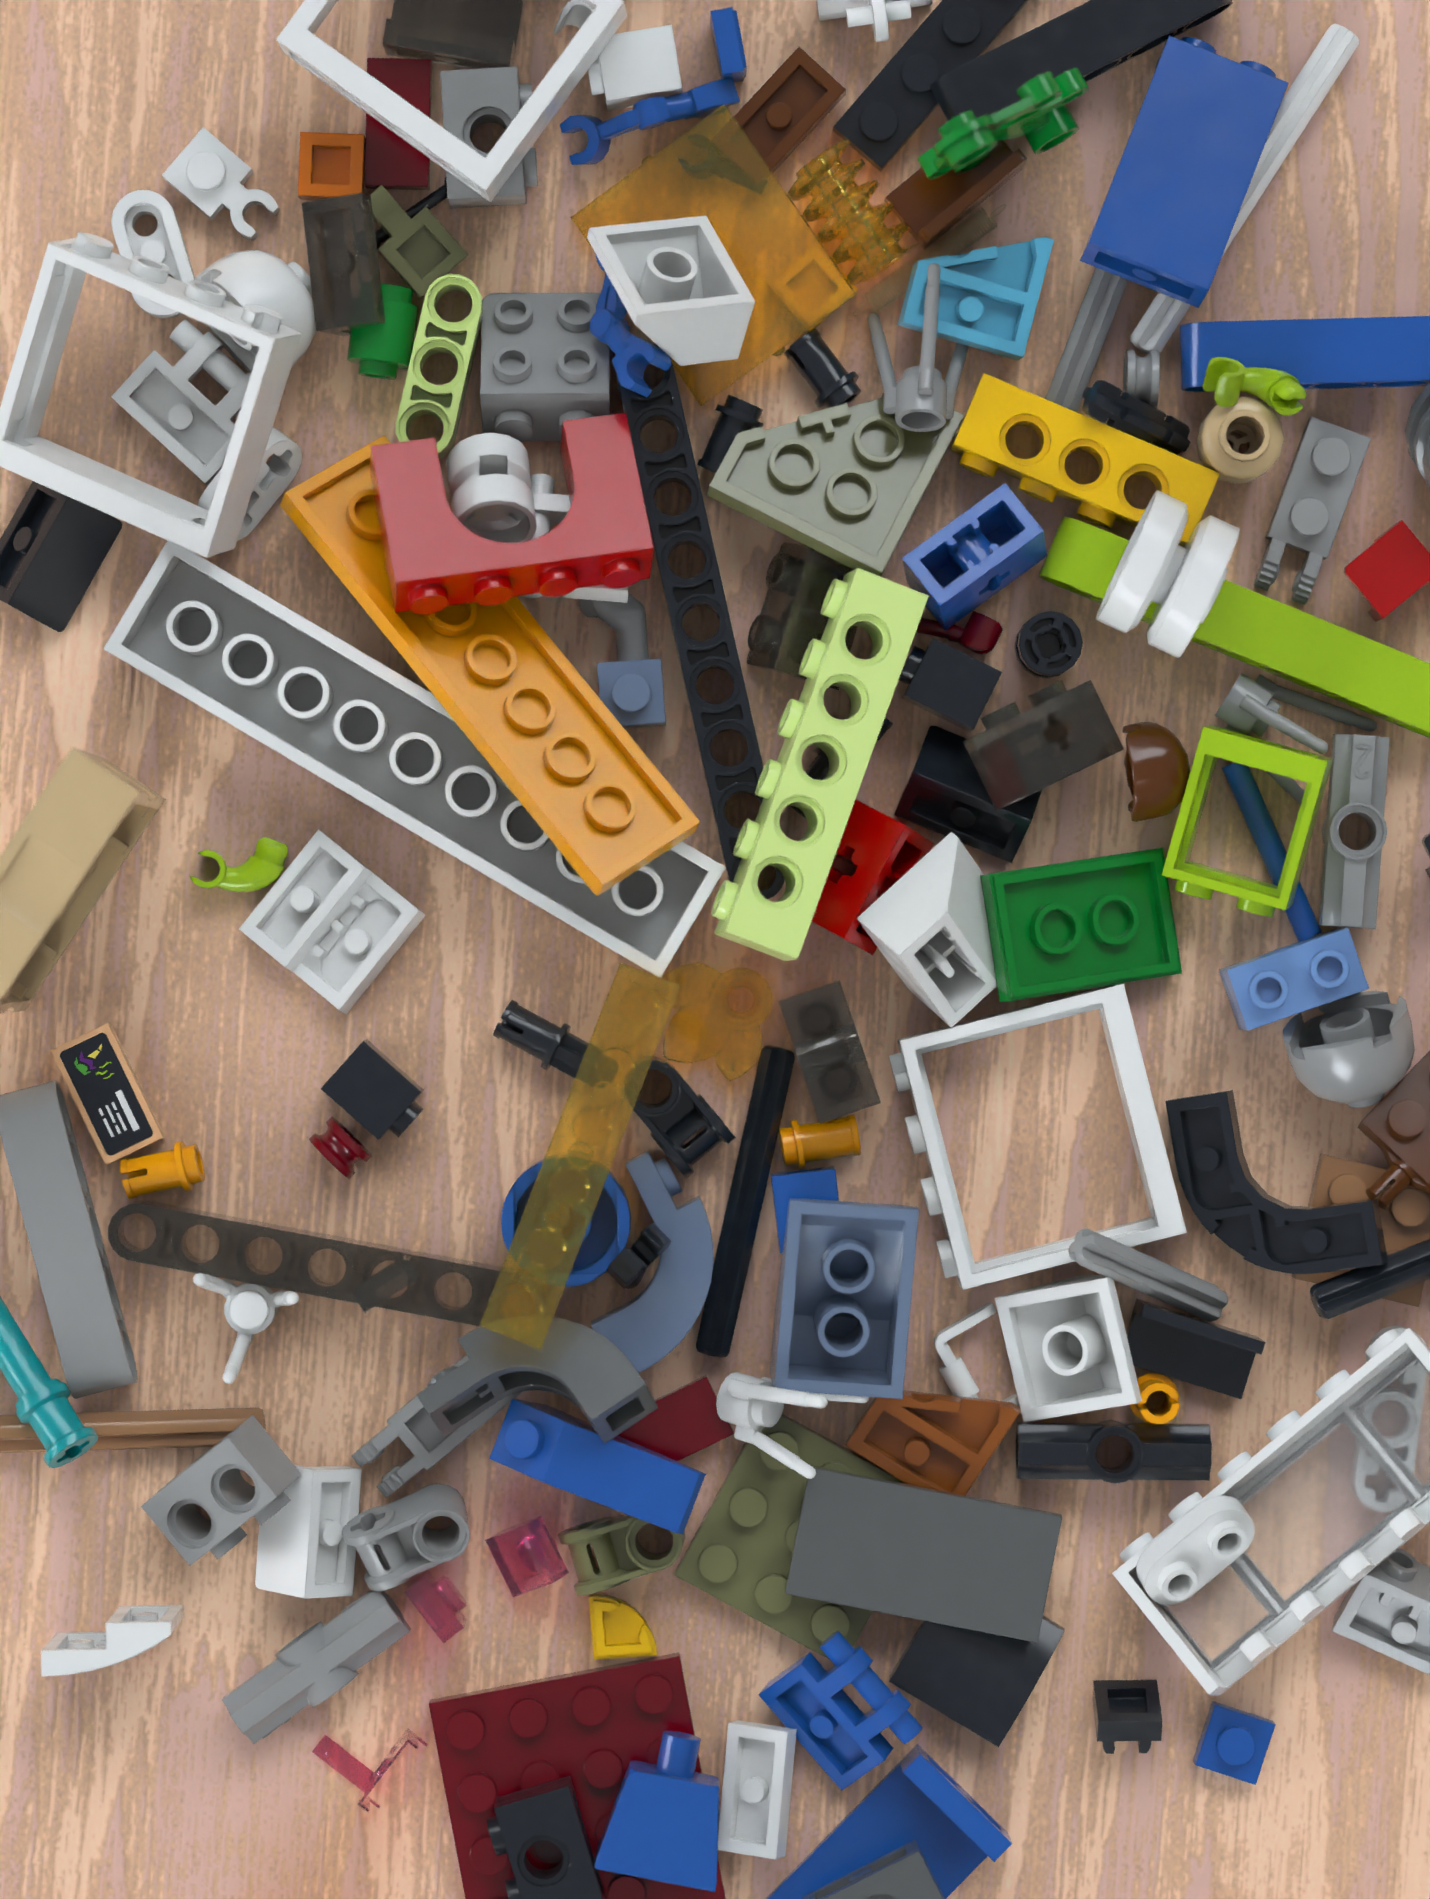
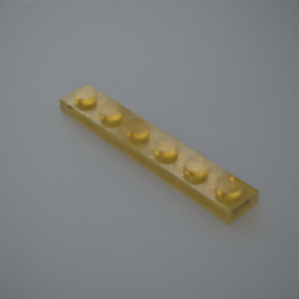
M620 962L480 1323L481 1328L535 1349H542L681 985Z

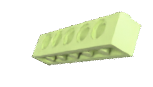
M860 568L846 573L842 581L835 578L830 584L821 608V615L829 617L820 641L814 638L810 641L800 665L799 674L807 677L799 701L792 698L789 700L779 722L777 734L785 737L777 761L767 760L756 786L755 795L763 797L755 822L749 819L744 822L735 843L733 855L741 858L733 882L723 881L713 904L711 916L719 918L714 932L715 935L784 961L798 959L922 617L928 595ZM851 626L863 628L871 637L872 651L867 659L854 657L846 647L845 637ZM829 686L842 688L850 698V712L844 720L832 717L824 707L823 698ZM809 745L819 747L828 757L829 770L822 780H815L809 777L802 767V754ZM788 805L799 808L807 819V831L799 841L788 838L780 827V815ZM765 866L777 868L785 878V892L776 902L766 899L758 888V876Z

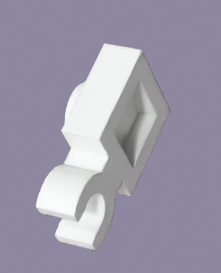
M204 127L162 174V177L211 220L224 207L230 211L231 221L235 229L248 240L254 241L258 237L253 227L245 222V212L249 207L262 205L274 216L280 211L276 201L269 193L260 189L247 190L243 186L254 173L252 168Z

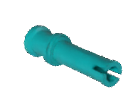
M0 1296V1369L19 1399L16 1403V1415L21 1423H29L42 1442L47 1451L44 1455V1461L49 1468L61 1467L77 1459L94 1446L98 1440V1435L94 1428H85L68 1401L71 1395L68 1386L59 1379L51 1380Z

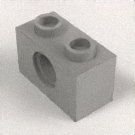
M517 66L440 71L443 128L486 158L489 153L478 150L472 143L475 130L485 123H497L507 129L532 95V84H519ZM530 148L491 203L446 171L447 197L450 209L527 204L526 187L538 186L536 148Z

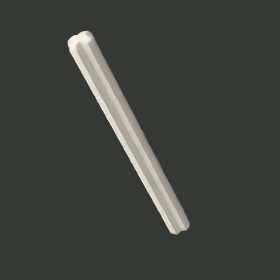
M1336 23L1330 25L1282 99L1224 253L1358 47L1359 38L1346 27ZM1158 292L1130 336L1131 343L1146 354H1149L1150 350H1158L1160 354L1191 305Z

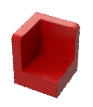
M1403 520L1392 525L1374 540L1371 546L1346 565L1344 574L1370 604L1372 609L1368 611V614L1377 622L1384 619L1430 581V553Z

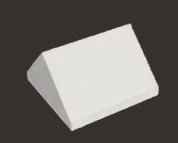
M1079 1275L995 1298L1023 1422L1136 1404L1142 1401L1114 1279L1110 1276Z

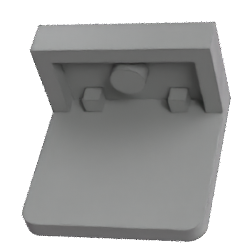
M491 293L484 297L482 300L480 376L482 434H506L519 440L521 443L525 441H561L562 421L610 415V347L597 339L590 331V321L596 313V304L600 293Z

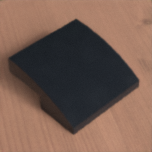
M1043 1616L1038 1643L922 1620L920 1627L890 1673L889 1682L999 1747L1042 1675L1065 1629Z

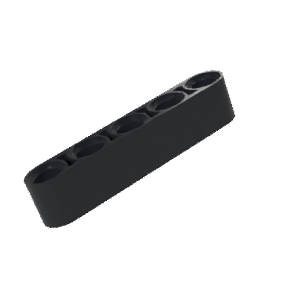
M1090 0L957 67L934 81L930 88L947 121L970 110L974 112L976 118L992 115L1020 101L1017 90L1040 74L1050 71L1055 78L1070 69L1078 68L1087 82L1166 42L1169 36L1176 37L1213 18L1230 7L1233 2L1232 0Z

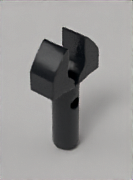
M652 1223L642 1230L640 1237L630 1249L625 1247L618 1254L606 1271L624 1289L635 1288L643 1278L648 1266L670 1246L672 1241Z

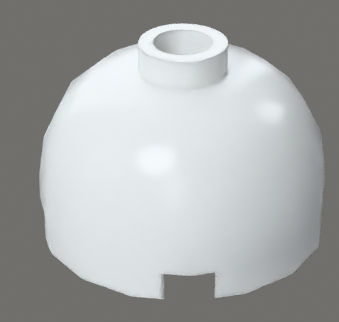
M259 250L234 252L223 257L196 276V281L206 282L226 292L224 300L242 308L245 305L252 304L271 309L282 316V325L301 332V338L292 366L307 351L316 332V308L311 298V295L315 293V287L307 272L299 264L290 262L287 265L273 254ZM209 325L216 338L224 344L229 354L248 372L252 371L259 346Z

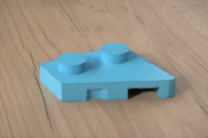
M1041 237L1028 242L1007 246H992L972 250L964 254L944 255L918 260L913 264L897 325L919 332L923 331L928 266L931 263H937L941 269L937 337L1017 361L1020 360L1025 354L1054 239Z

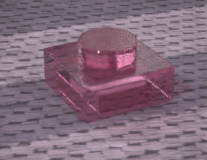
M541 1516L501 1530L485 1540L513 1597L552 1584L569 1573L558 1551L557 1544L550 1535Z
M426 1570L407 1584L404 1593L443 1643L464 1628L466 1618L461 1610L467 1606V1602L447 1576L443 1575L436 1580L430 1571Z

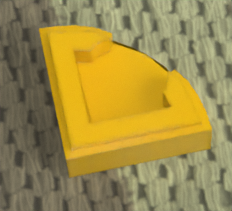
M589 1594L594 1660L657 1655V1646L653 1632L644 1617L634 1607L613 1596Z

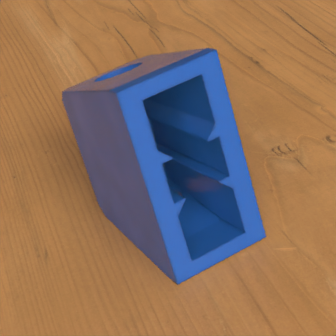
M663 1731L657 1764L630 1761L598 1843L594 1869L715 1892L717 1884L719 1778L695 1772L701 1738L683 1732Z

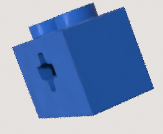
M1004 483L902 557L907 584L911 589L929 596L925 606L946 631L1046 558L1047 550L1044 530L1008 485Z

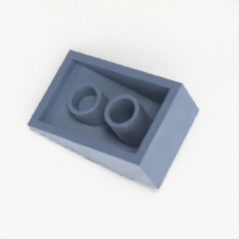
M789 1198L774 1314L770 1376L773 1387L809 1393L903 1399L919 1217L918 1207Z

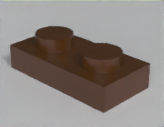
M798 47L713 138L712 143L760 188L846 95V89L804 50Z

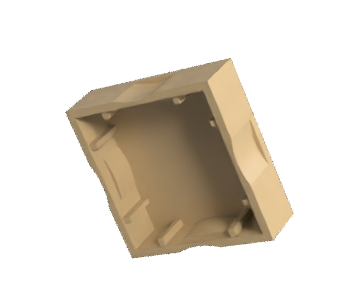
M72 747L0 855V1014L8 1009L12 1012L25 1011L90 911L166 800L101 756Z

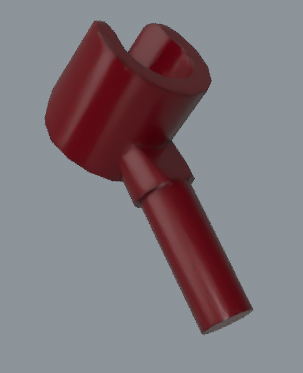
M973 611L965 628L954 624L946 631L938 621L921 617L916 633L949 639V641L957 642L974 653L983 655L994 649L1003 629L999 622Z

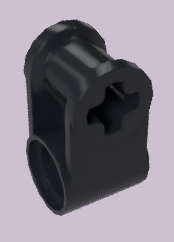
M655 1056L643 1057L634 1062L626 1071L623 1084L627 1101L652 1132L650 1135L686 1178L694 1173L693 1165L722 1141L729 1144L736 1138L701 1094L697 1095L675 1067L665 1059ZM647 1070L662 1071L670 1079L671 1088L668 1096L656 1104L642 1102L635 1094L634 1086L636 1079ZM701 1127H705L700 1133H698V1134H697L694 1138H692L689 1142H687L685 1145H681L684 1141H686L690 1136H692V1135H693L696 1131H698Z

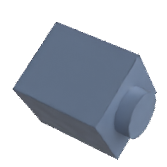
M661 658L597 663L599 698L624 729L666 726Z

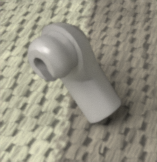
M628 593L627 603L579 599V607L586 617H599L615 629L617 661L649 659L646 613L643 605L636 598Z

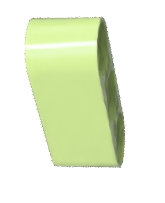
M447 274L437 278L426 292L396 420V435L399 442L410 441L408 429L417 417L422 415L437 417L444 425L441 440L436 443L439 460L443 459L450 452L456 440L482 326L483 301L479 289L469 278L460 274ZM450 291H461L472 299L470 314L459 322H448L437 314L439 299ZM436 353H447L458 362V371L455 377L449 383L443 385H434L428 382L422 375L425 361Z

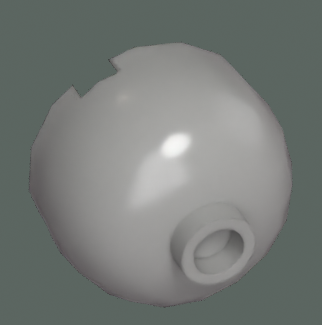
M1378 990L1362 991L1318 1006L1319 1010L1325 1014L1313 1017L1305 1023L1301 1013L1290 1019L1283 1029V1040L1290 1064L1297 1079L1309 1091L1320 1098L1332 1102L1347 1103L1353 1108L1372 1106L1380 1102L1385 1097V1093L1395 1087L1411 1067L1415 1052L1412 1022L1406 1000L1400 996L1397 1004H1392L1389 1001L1387 992Z

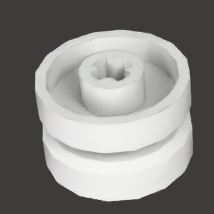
M1157 490L1148 503L1120 559L1095 620L1126 633L1138 625L1150 602L1153 601L1157 603V606L1147 629L1148 644L1179 658L1189 644L1199 623H1203L1221 589L1228 571L1226 566L1234 550L1240 529L1210 515L1196 525L1183 548L1178 543L1189 516L1187 504Z

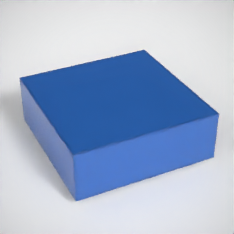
M733 7L710 11V25L720 79L733 77L734 83L744 81L747 65L737 11H733Z

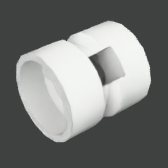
M499 433L476 434L461 440L450 450L446 460L449 490L452 498L451 510L456 518L473 533L492 541L503 543L530 541L535 534L537 524L527 449L519 440Z

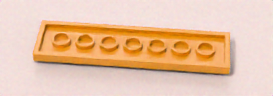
M385 435L285 492L280 504L282 509L596 896L695 833L700 824L699 819L517 597H511L504 603L491 606L480 605L477 602L449 605L443 610L432 614H417L413 611L395 613L370 478L371 446L390 443Z

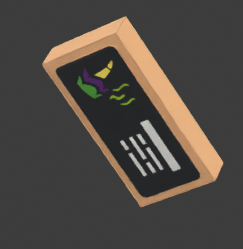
M110 1022L50 1050L105 1166L165 1137Z

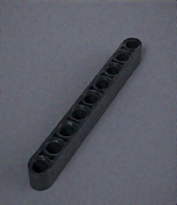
M672 363L667 371L662 369L663 378L652 389L648 397L621 386L618 378L617 387L623 413L627 415L651 538L728 880L733 882L741 858L733 855L735 843L741 829L733 827L727 821L724 815V806L726 801L737 793L753 795L761 806L763 797L755 795V791L763 770V763ZM655 420L668 422L675 428L677 433L675 445L664 453L649 451L643 446L640 439L642 429L648 423ZM676 482L688 489L691 495V504L684 513L677 516H669L657 508L654 496L656 491L666 483ZM690 544L697 547L703 553L705 566L699 575L693 578H681L671 571L668 565V558L676 547ZM706 607L717 615L719 629L711 639L696 641L684 632L682 620L690 609ZM720 669L731 677L733 692L726 701L720 704H711L699 696L696 690V682L698 677L706 670ZM734 731L744 738L747 744V755L740 764L723 766L713 759L710 752V744L718 733ZM775 867V878L772 885L760 892L766 899L774 897L782 889L785 881L783 874Z

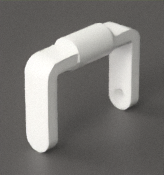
M992 1302L940 1330L934 1337V1346L945 1364L939 1368V1371L953 1396L978 1398L976 1393L980 1390L961 1357L955 1358L947 1341L996 1313L997 1310ZM1017 1392L1002 1400L1020 1406Z

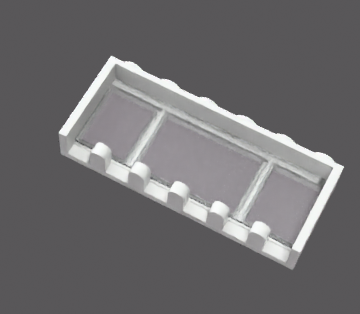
M1395 1328L1383 1334L1365 1351L1370 1360L1351 1376L1344 1369L1331 1377L1316 1391V1395L1321 1401L1303 1416H1300L1296 1410L1284 1416L1267 1432L1266 1435L1271 1440L1268 1445L1253 1457L1247 1451L1236 1456L1218 1472L1217 1476L1221 1479L1222 1483L1204 1498L1199 1492H1195L1185 1498L1168 1514L1169 1518L1173 1521L1169 1527L1155 1538L1149 1532L1143 1534L1120 1553L1119 1557L1123 1560L1124 1564L1112 1574L1209 1695L1220 1696L1430 1523V1349L1411 1328L1406 1329L1402 1334H1399ZM1220 1495L1237 1499L1251 1517L1255 1527L1254 1538L1248 1549L1189 1599L1173 1605H1164L1153 1601L1140 1583L1136 1573L1137 1562L1143 1551L1202 1501Z

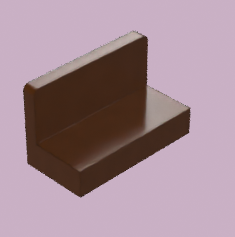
M999 140L989 152L990 157L972 170L956 175L952 169L938 178L928 180L923 169L920 168L887 195L884 202L921 247L926 249V247L933 244L1023 169L1027 158L1020 149L1013 153L1004 140Z

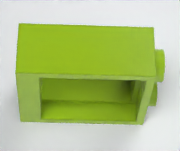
M1211 724L1203 726L1162 876L1176 879L1174 890L1190 896L1211 900L1214 890L1238 897L1236 907L1253 914L1273 917L1275 908L1285 911L1289 909L1294 901L1333 759ZM1217 758L1307 782L1278 886L1189 861Z

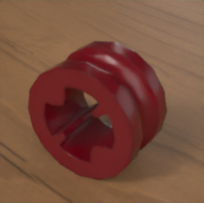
M332 1116L326 1122L328 1125L326 1133L322 1135L315 1133L309 1140L339 1172L350 1179L355 1174L354 1164L359 1160L367 1162L372 1155L343 1124Z

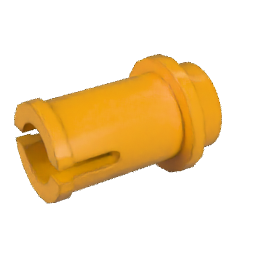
M854 1114L844 1118L799 1125L797 1119L790 1120V1127L779 1128L780 1146L785 1166L797 1164L798 1170H804L805 1163L849 1155H861L859 1132Z
M183 1141L174 1144L173 1150L120 1160V1173L122 1175L127 1174L129 1178L122 1180L125 1193L129 1199L180 1186L187 1192L194 1190L195 1183L205 1181L204 1164L196 1144L186 1146Z
M1147 1373L1139 1376L1137 1382L1142 1401L1130 1404L1131 1411L1140 1420L1147 1423L1165 1424L1170 1422L1177 1415L1180 1408L1179 1393L1176 1385L1167 1376L1159 1373ZM1155 1391H1163L1165 1399L1160 1407L1156 1409L1145 1407L1144 1403H1147L1149 1395Z

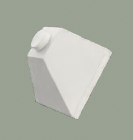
M706 215L589 228L587 239L634 324L677 364L683 366L739 358L755 300Z

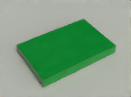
M1163 848L980 875L999 1002L1182 974L1168 877L1162 876L1165 865Z

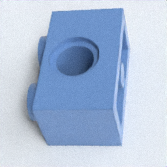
M1337 928L1302 942H1296L1219 969L1238 1028L1245 1031L1369 989L1349 928Z

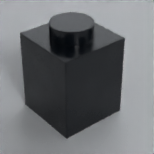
M933 638L926 650L914 645L899 677V681L908 685L902 699L971 732L974 730L1002 672Z
M364 1040L321 1088L378 1140L388 1130L399 1138L423 1111V1108L415 1100L424 1089L368 1040Z

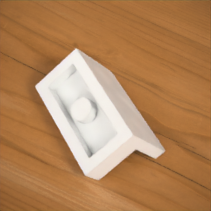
M294 1465L301 1475L283 1491L291 1501L265 1523L259 1524L255 1585L258 1589L303 1599L353 1596L356 1548L355 1546L347 1545L341 1533L343 1527L359 1514L362 1469L349 1466L304 1467Z

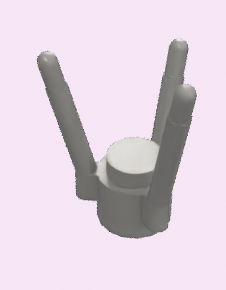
M931 263L928 266L920 366L907 368L903 372V378L896 382L880 317L875 313H870L867 317L872 345L884 389L883 411L887 414H895L896 424L901 428L915 432L938 430L946 424V419L954 417L955 394L969 347L956 343L945 381L941 379V372L934 368L941 271L937 263Z
M1241 673L1215 714L1216 717L1228 723L1225 729L1250 735L1249 732L1252 731L1262 737L1268 726L1271 725L1320 754L1328 751V744L1311 734L1308 730L1277 713L1281 704L1273 699L1369 732L1377 728V723L1370 718L1281 687L1261 674L1254 681ZM1266 771L1301 805L1304 790L1294 779Z

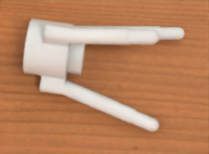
M198 1273L193 1278L194 1283L204 1289L222 1294L226 1298L224 1315L228 1324L235 1331H238L236 1342L223 1374L224 1382L231 1384L235 1381L240 1371L248 1347L252 1342L253 1334L264 1331L274 1321L278 1307L296 1304L299 1301V1296L296 1292L286 1290L273 1292L266 1284L259 1281H247L237 1286L230 1279L223 1280L208 1274Z
M734 1372L727 1376L721 1384L717 1395L716 1407L721 1420L736 1425L735 1439L754 1444L790 1469L795 1470L805 1478L812 1479L816 1475L814 1467L763 1434L762 1429L764 1427H773L779 1421L784 1404L824 1408L828 1401L866 1403L869 1397L809 1393L773 1387L771 1378L762 1377L760 1379L740 1372Z

